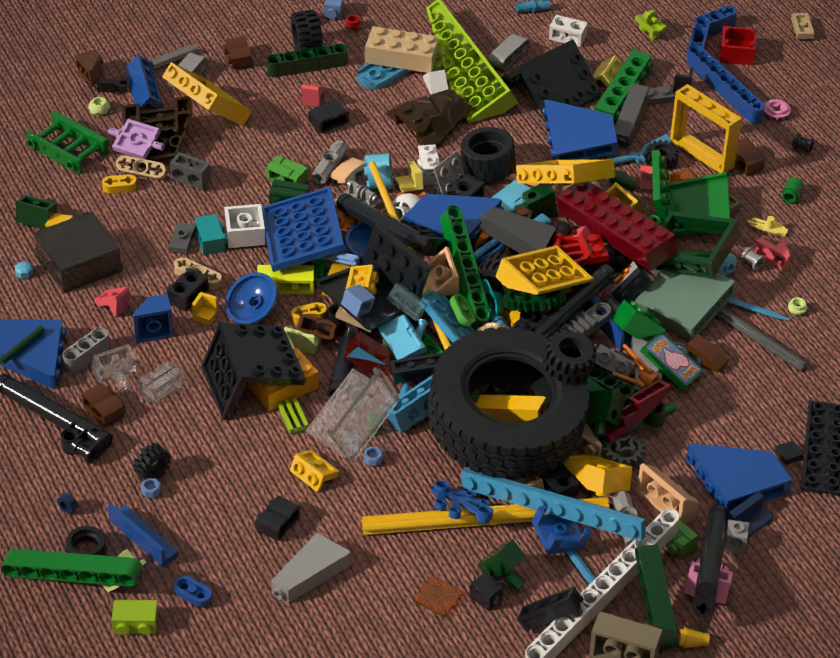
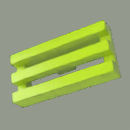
M296 397L292 398L290 402L289 399L285 400L283 404L281 401L277 402L279 412L290 434L309 429V424ZM293 406L303 426L300 425L297 416L292 408ZM286 408L288 409L296 428H293L289 420V417L285 411Z

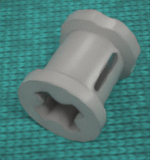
M748 247L742 253L741 261L749 263L752 269L757 271L764 265L765 257L755 253L752 247Z

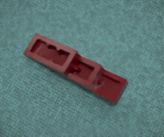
M659 379L629 396V405L623 407L619 425L607 427L605 437L603 438L612 443L630 431L659 405L672 389L671 385Z

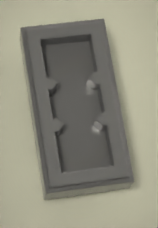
M177 222L169 245V252L188 253L195 233V224Z

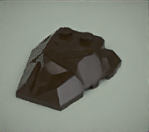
M450 88L400 103L386 111V115L396 124L403 121L414 130L419 145L435 144L437 147L445 141V136L448 132L452 133L454 131V126L457 122L461 123L473 110V106Z
M191 97L174 98V107L142 111L139 103L122 105L124 125L128 119L160 129L161 133L156 141L164 143L165 147L163 151L152 148L145 160L160 161L173 159L180 152L193 113Z

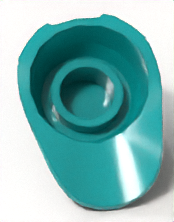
M483 279L481 282L490 311V318L488 319L490 320L494 316L503 313V295L500 292L493 291L488 280Z

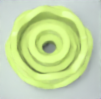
M103 97L92 99L88 106L91 114L96 116L107 114L111 108L108 100Z

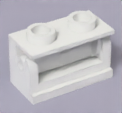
M436 145L418 146L419 159H417V163L422 171L423 185L438 184L433 168L440 164Z

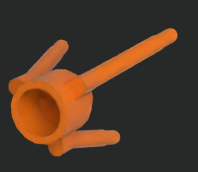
M623 344V347L635 359V365L641 370L638 376L640 381L613 372L612 375L634 383L641 388L656 382L659 379V375L649 368L632 349Z

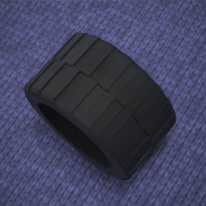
M482 127L471 131L462 139L460 146L465 175L468 173L485 183H492L505 179L513 173L516 167L514 139L509 132L497 127Z

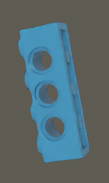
M432 376L384 407L391 427L403 433L428 416V400Z

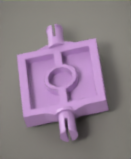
M128 119L121 129L118 130L112 127L108 129L109 135L116 136V140L112 145L113 150L126 155L146 159L152 148L163 151L165 147L164 143L156 141L161 133L157 127Z

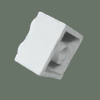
M261 204L224 207L228 248L265 245V227Z

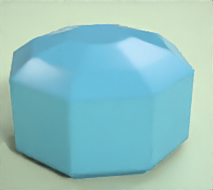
M27 261L16 264V277L20 279L30 278L33 275L32 264Z

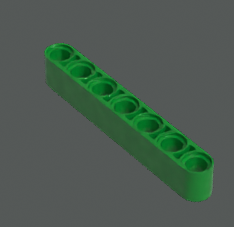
M450 205L441 215L440 224L444 238L449 243L448 247L459 276V293L468 300L476 318L471 327L477 329V327H482L490 318V311L462 210L456 205Z
M10 549L1 566L2 573L9 577L127 587L135 585L142 569L141 562L135 558Z

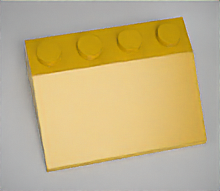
M558 246L502 258L495 276L507 288L535 295L593 281V277Z

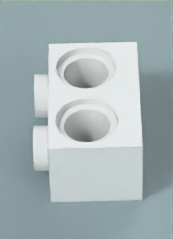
M556 15L550 25L549 40L566 43L574 39L577 47H581L587 36L588 22Z

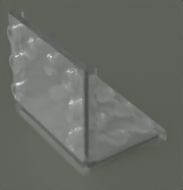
M376 367L373 369L375 374L371 379L352 368L306 429L308 435L352 463L400 401V398L383 372Z

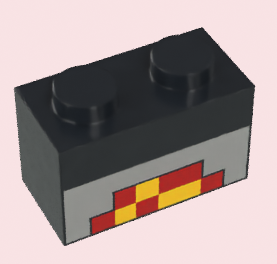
M633 261L607 288L618 302L622 303L623 300H626L630 303L653 281L647 272Z

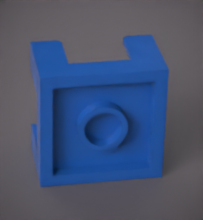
M547 505L538 507L531 522L547 555L584 549L591 536L588 527H585L581 534L576 522L550 514L545 515L548 509Z

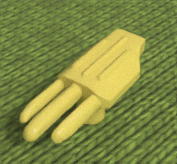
M768 216L767 221L758 218H752L753 221L747 220L751 227L771 234L786 237L788 229L782 223L774 221L775 218L773 216Z

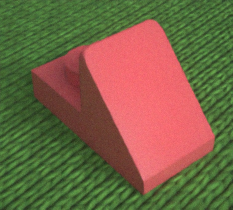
M303 84L301 88L302 104L315 107L320 106L321 93H324V86Z
M641 166L640 188L653 189L652 166Z
M763 238L756 242L755 253L763 255L765 261L784 271L788 269L790 254L785 239L777 245Z
M128 287L109 289L94 301L97 306L106 305V307H110L114 316L118 317L129 307L130 290Z

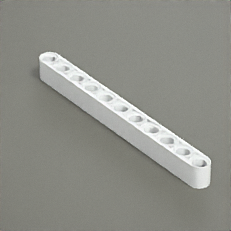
M674 509L662 511L645 528V538L642 541L634 539L581 593L584 600L580 604L581 609L579 613H571L554 620L527 647L525 658H555L595 618L599 611L639 573L635 548L657 544L661 550L678 533L679 513Z

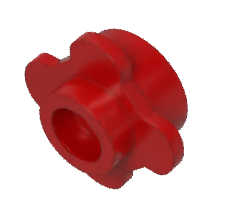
M357 15L347 16L345 19L346 24L344 25L346 29L355 30L361 28V19Z

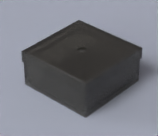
M92 211L34 232L36 255L63 294L123 271L120 248Z

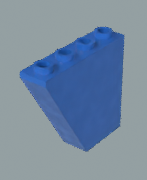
M544 100L545 108H542L544 118H548V121H545L546 131H550V135H547L549 145H553V148L550 149L552 159H592L620 153L611 114Z
M425 194L405 215V224L408 226L431 228L437 238H444L440 217L450 205H456L462 210L472 244L475 240L477 241L482 232L478 228L482 223L479 219L483 212L488 213L491 206L502 209V200L499 198Z
M0 319V358L37 327L42 326L45 329L44 333L4 365H0L44 386L56 389L57 381L61 380V370L59 367L63 365L61 353L65 349L63 339H66V328H63L62 320Z
M693 443L688 446V453L686 454L688 464L693 466L697 477L703 481L706 490L712 494L716 504L727 508L729 513L756 492L764 496L763 502L790 493L792 479L771 451Z

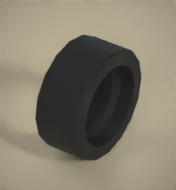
M81 526L72 530L67 535L65 541L67 553L105 556L107 551L105 535L94 526ZM84 540H92L98 543V546L91 551L82 552L74 549L77 543Z

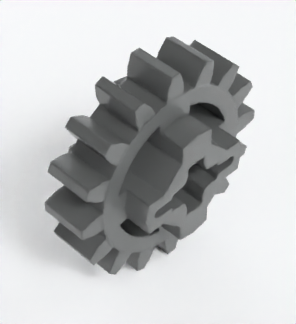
M628 431L612 443L605 440L602 447V456H605V459L629 466L632 465L636 468L637 463L642 464L643 458H645L646 444H643L642 438L637 439V434L630 436Z

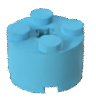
M390 153L365 155L364 173L365 177L368 178L367 188L370 191L379 190L368 165L369 162L375 161L386 190L393 189V168Z

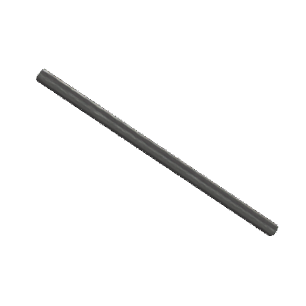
M653 269L647 271L657 277L660 270ZM722 308L715 315L797 370L804 371L808 365L806 361L725 308Z

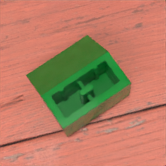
M623 300L611 317L618 326L637 339L661 334L666 330L661 326L662 321L656 318L650 311L642 309L634 301L629 303Z

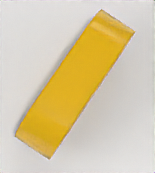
M133 175L108 176L102 180V187L106 193L131 192L137 188V181Z
M316 302L294 307L291 311L292 322L298 325L299 315L309 313L318 314L325 319L327 316L326 305Z

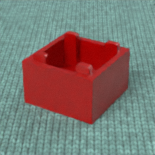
M723 26L720 63L754 66L757 29Z

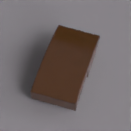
M698 334L687 344L686 350L703 358L702 364L716 372H719L729 361L721 350Z

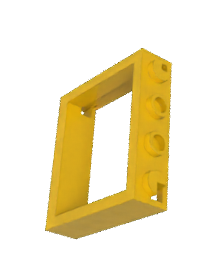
M172 62L162 76L209 111L244 126L252 110L206 78Z
M687 84L676 91L670 139L672 143L717 172H728L735 166L742 118ZM689 106L726 129L723 155L686 132Z
M614 159L551 160L516 165L517 183L574 184L615 178Z

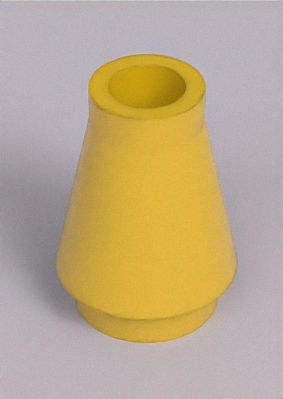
M687 627L677 630L678 646L682 648L709 645V633H703Z

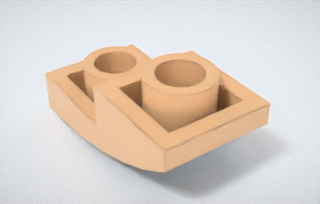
M350 158L340 164L331 173L330 178L337 180L338 183L346 184L349 180L355 179L356 173L364 170L365 161Z

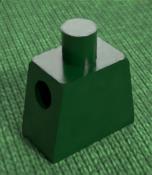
M541 183L523 192V203L514 206V210L520 206L532 210V219L541 213L548 218L558 216L555 191L550 183Z
M616 389L589 392L590 401L585 423L594 428L593 435L595 437L603 438L605 437L607 427L619 425L626 395Z

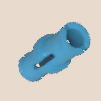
M549 0L516 2L517 13L530 11L534 13L539 10H550Z

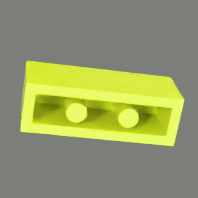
M271 265L257 266V272L264 273L274 280L278 294H314V265H295L273 272Z

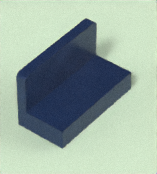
M759 492L749 497L730 511L729 520L749 523L748 538L773 520V515L762 507L764 496Z

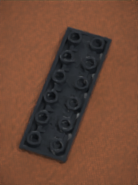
M809 400L801 490L840 495V404Z

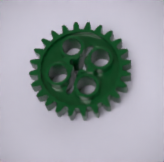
M564 288L539 295L512 289V291H507L503 296L504 307H507L508 310L512 309V311L518 310V312L543 311L551 309V307H557V305H562L566 300Z

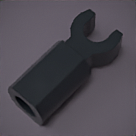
M98 79L97 92H115V90L126 92L127 79Z

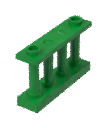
M57 111L50 114L51 125L41 133L36 135L29 130L26 132L27 145L30 148L35 149L78 174L82 173L81 162L92 153L97 152L103 156L109 153L107 138ZM55 130L62 133L51 142L44 139ZM68 137L75 140L64 149L58 147ZM80 145L88 147L77 157L70 154Z

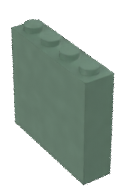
M660 270L653 282L634 302L645 311H650L656 318L662 321V327L691 341L697 334L699 335L735 294V281L718 272L712 278Z

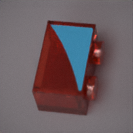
M360 331L347 343L343 357L376 376L388 365L392 351Z

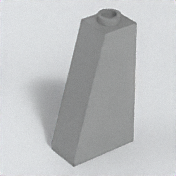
M316 533L271 580L272 594L279 600H283L288 604L348 568L351 565V551Z

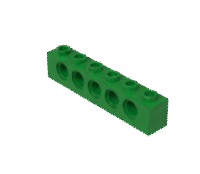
M633 49L600 98L594 111L611 114L615 124L631 84L641 85V82L645 81L647 73L651 72L653 68V62H651L652 55Z

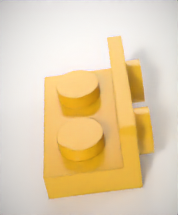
M373 265L352 266L346 289L361 284L374 296L376 294V283H379L378 272L374 271Z
M313 450L296 453L290 467V471L316 492L321 490L324 481L337 478L339 474L338 469Z

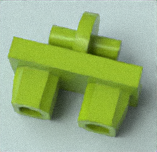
M655 10L646 11L643 15L635 16V21L639 23V29L645 32L648 31L649 38L652 40L660 38L661 32L666 31L667 26L658 19V13Z

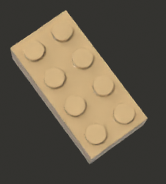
M373 26L365 45V63L425 73L432 72L438 55L439 37Z

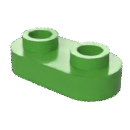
M455 293L449 301L457 322L461 326L470 327L476 320L468 300L463 295Z

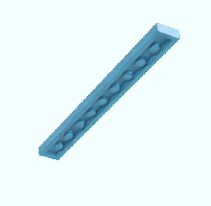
M470 468L462 470V489L533 510L547 505V514L639 541L645 538V519L505 478L482 475L481 472H474Z

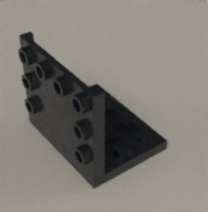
M574 39L519 65L501 77L503 82L508 85L513 84L520 78L524 79L542 115V108H545L544 100L579 106L602 94Z
M378 223L373 227L361 264L357 265H373L374 271L378 272L379 283H376L375 300L369 313L356 317L341 304L350 268L320 278L316 284L364 328L371 330L390 322L400 315L413 313L412 308L414 305L417 307L432 267ZM399 296H403V300L405 299V301H399ZM408 301L409 303H412L409 305L410 308H408V305L406 306Z
M219 323L201 364L222 420H230L233 412L236 410L239 398L242 397L246 383L304 385L306 382V377L283 326Z

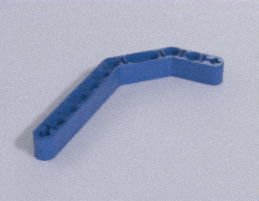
M724 6L698 16L693 26L686 63L691 68H694V71L749 122L753 124L761 123L763 121L765 104L705 50L709 36L722 32L723 26H735L737 9L733 6ZM694 40H702L703 42L696 43Z

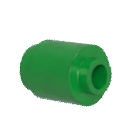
M796 177L788 179L782 190V198L785 202L794 203L799 199L804 189L803 181Z

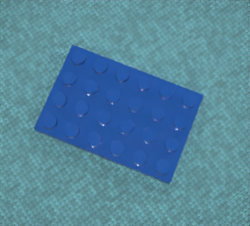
M330 186L262 207L266 241L273 272L282 271L288 267L302 265L308 261L319 260L322 257L345 251Z

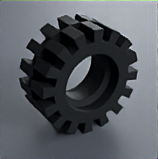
M659 140L658 143L657 141H653V144L650 143L646 153L647 165L652 166V151L659 149L660 154L665 157V169H674L679 155L677 146L673 145L672 142L668 143L667 140L665 142Z
M152 443L151 446L149 444L146 445V449H141V454L138 453L136 455L138 458L134 459L133 462L135 464L132 467L134 472L143 480L147 478L159 479L161 474L164 475L166 473L165 469H169L170 466L168 464H171L170 459L172 457L161 445Z

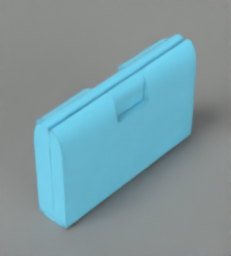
M514 180L491 198L501 199V206L504 210L513 213L514 206L523 203L522 193L531 188Z
M405 314L394 318L378 328L396 360L417 357L427 350Z

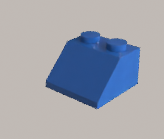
M167 294L148 297L133 313L136 344L174 337L172 309Z

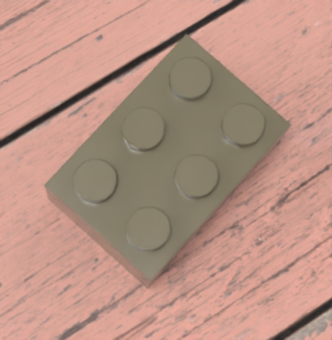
M599 611L592 629L589 658H658L662 629Z

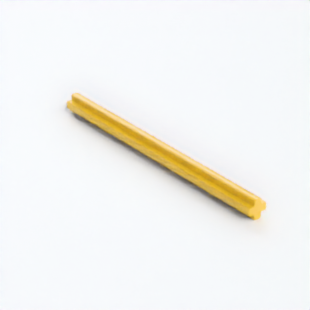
M608 497L578 499L609 508ZM517 504L487 506L494 510L492 520L487 524L478 522L476 515L465 508H461L460 519L450 518L448 516L449 509L443 511L362 516L363 535L531 522L537 510Z

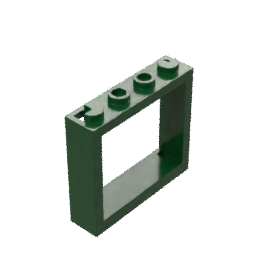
M669 211L660 226L670 232H673L675 228L723 235L709 258L676 253L654 269L714 278L740 236L738 220Z

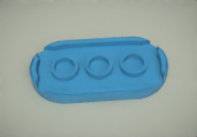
M366 63L359 68L357 80L365 88L381 89L411 70Z
M427 290L421 296V304L424 310L452 343L458 339L460 340L461 337L467 334L471 335L472 332H475L471 326H461L457 322L455 313L450 306V301L444 295L435 294L436 291Z

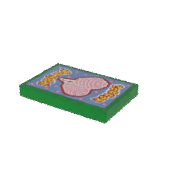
M664 333L656 335L640 350L646 358L682 390L689 386L704 371Z

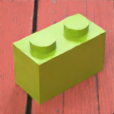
M114 600L112 612L113 634L147 635L157 633V600Z

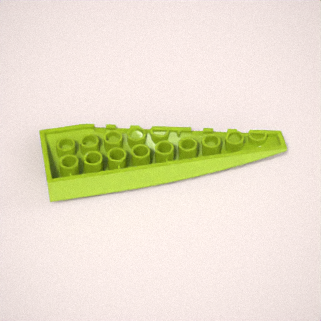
M436 0L426 7L433 33L439 37L438 51L450 85L449 88H452L473 106V110L466 116L467 121L472 123L500 115L518 104L519 102L444 3L441 0Z

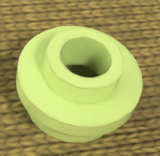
M796 297L789 302L788 310L793 314L801 315L807 311V304L804 299Z

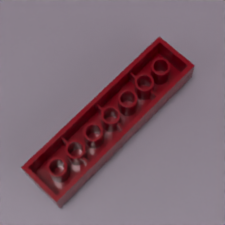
M590 181L574 183L555 196L559 212L581 227L587 226L592 234L600 233L605 243L649 271L679 252L675 234Z

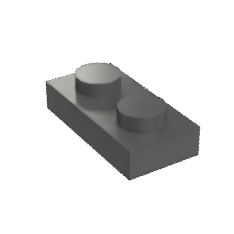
M671 86L649 88V105L675 102V94Z

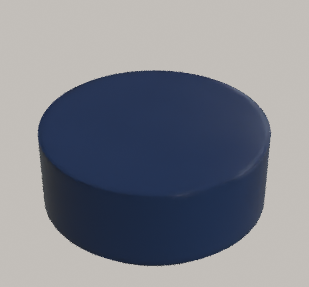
M63 493L57 499L58 506L66 513L72 514L78 508L76 500L67 493Z

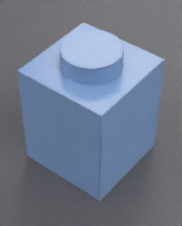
M325 0L324 18L341 20L344 0Z
M361 284L348 287L344 291L341 304L353 315L359 317L371 311L375 297Z

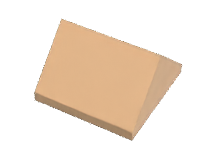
M445 247L427 263L432 268L426 281V286L428 290L436 291L435 294L448 296L459 293V276L449 247Z

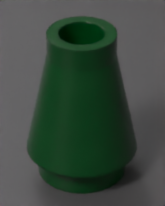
M615 170V178H610L609 181L611 184L616 182L622 188L632 191L637 183L636 180L621 170Z

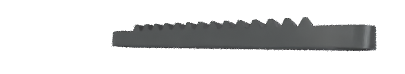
M597 303L586 312L582 311L581 315H577L574 321L570 320L569 325L565 324L564 328H560L558 333L561 330H566V332L574 330V332L579 331L582 332V335L590 336L611 318V307L607 303ZM600 310H604L607 312L605 315L597 314V312ZM503 382L493 383L494 395H512L522 386ZM501 385L508 387L503 391L497 389Z

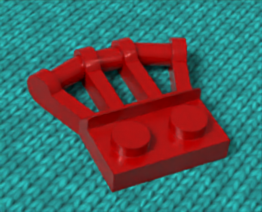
M556 233L553 237L554 245L552 247L558 246L580 267L587 264L609 261V254L600 233L583 236L581 233L578 237L564 236L562 233Z

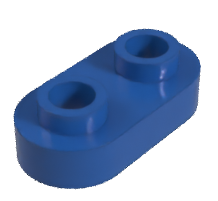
M185 575L179 576L174 580V593L180 598L197 607H205L211 603L212 591L208 586Z

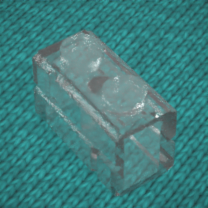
M168 361L164 365L157 366L150 374L141 377L138 381L139 392L155 405L185 385L184 373Z

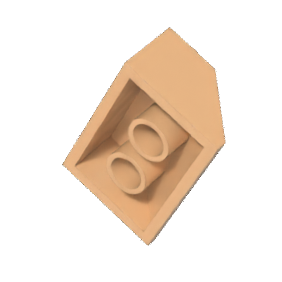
M644 463L640 465L637 486L638 494L660 512L665 509L676 510L679 513V519L684 524L697 517L699 502L694 497L685 492L680 485L673 482L667 474L661 472L657 467Z

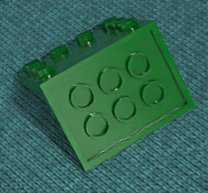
M659 149L652 151L653 202L658 217L664 221L669 211L730 219L727 172L670 183L669 169H665V157L661 156ZM675 228L672 233L675 234V237H681L702 232Z

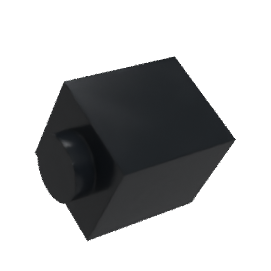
M484 572L470 584V598L489 611L494 606L500 605L503 601L504 586Z

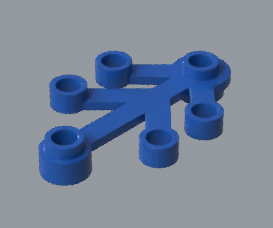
M436 481L435 485L432 486V492L437 497L434 504L435 509L446 510L447 501L445 498L447 497L452 500L448 514L450 518L460 519L462 512L460 506L474 513L478 518L477 521L487 524L492 520L494 510L487 507L491 505V502L486 499H476L477 494L475 492L451 489V484L445 481Z

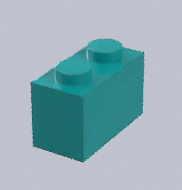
M216 214L196 217L195 231L203 256L225 252V244L228 241L226 233H223L222 221H218Z

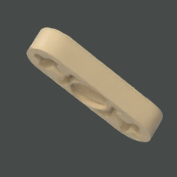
M125 155L120 156L116 160V167L122 173L156 180L164 179L168 173L167 168L160 162ZM126 160L128 164L133 165V168L131 166H125L123 168L121 163H125ZM141 163H145V171L138 172V165ZM159 167H160V169L162 170V173L160 172V173H158V175H157L156 172L151 171V168H152V169H155V170H158Z
M178 258L174 261V271L177 275L180 276L189 268H192L208 276L209 289L216 290L222 286V276L220 273L187 258Z

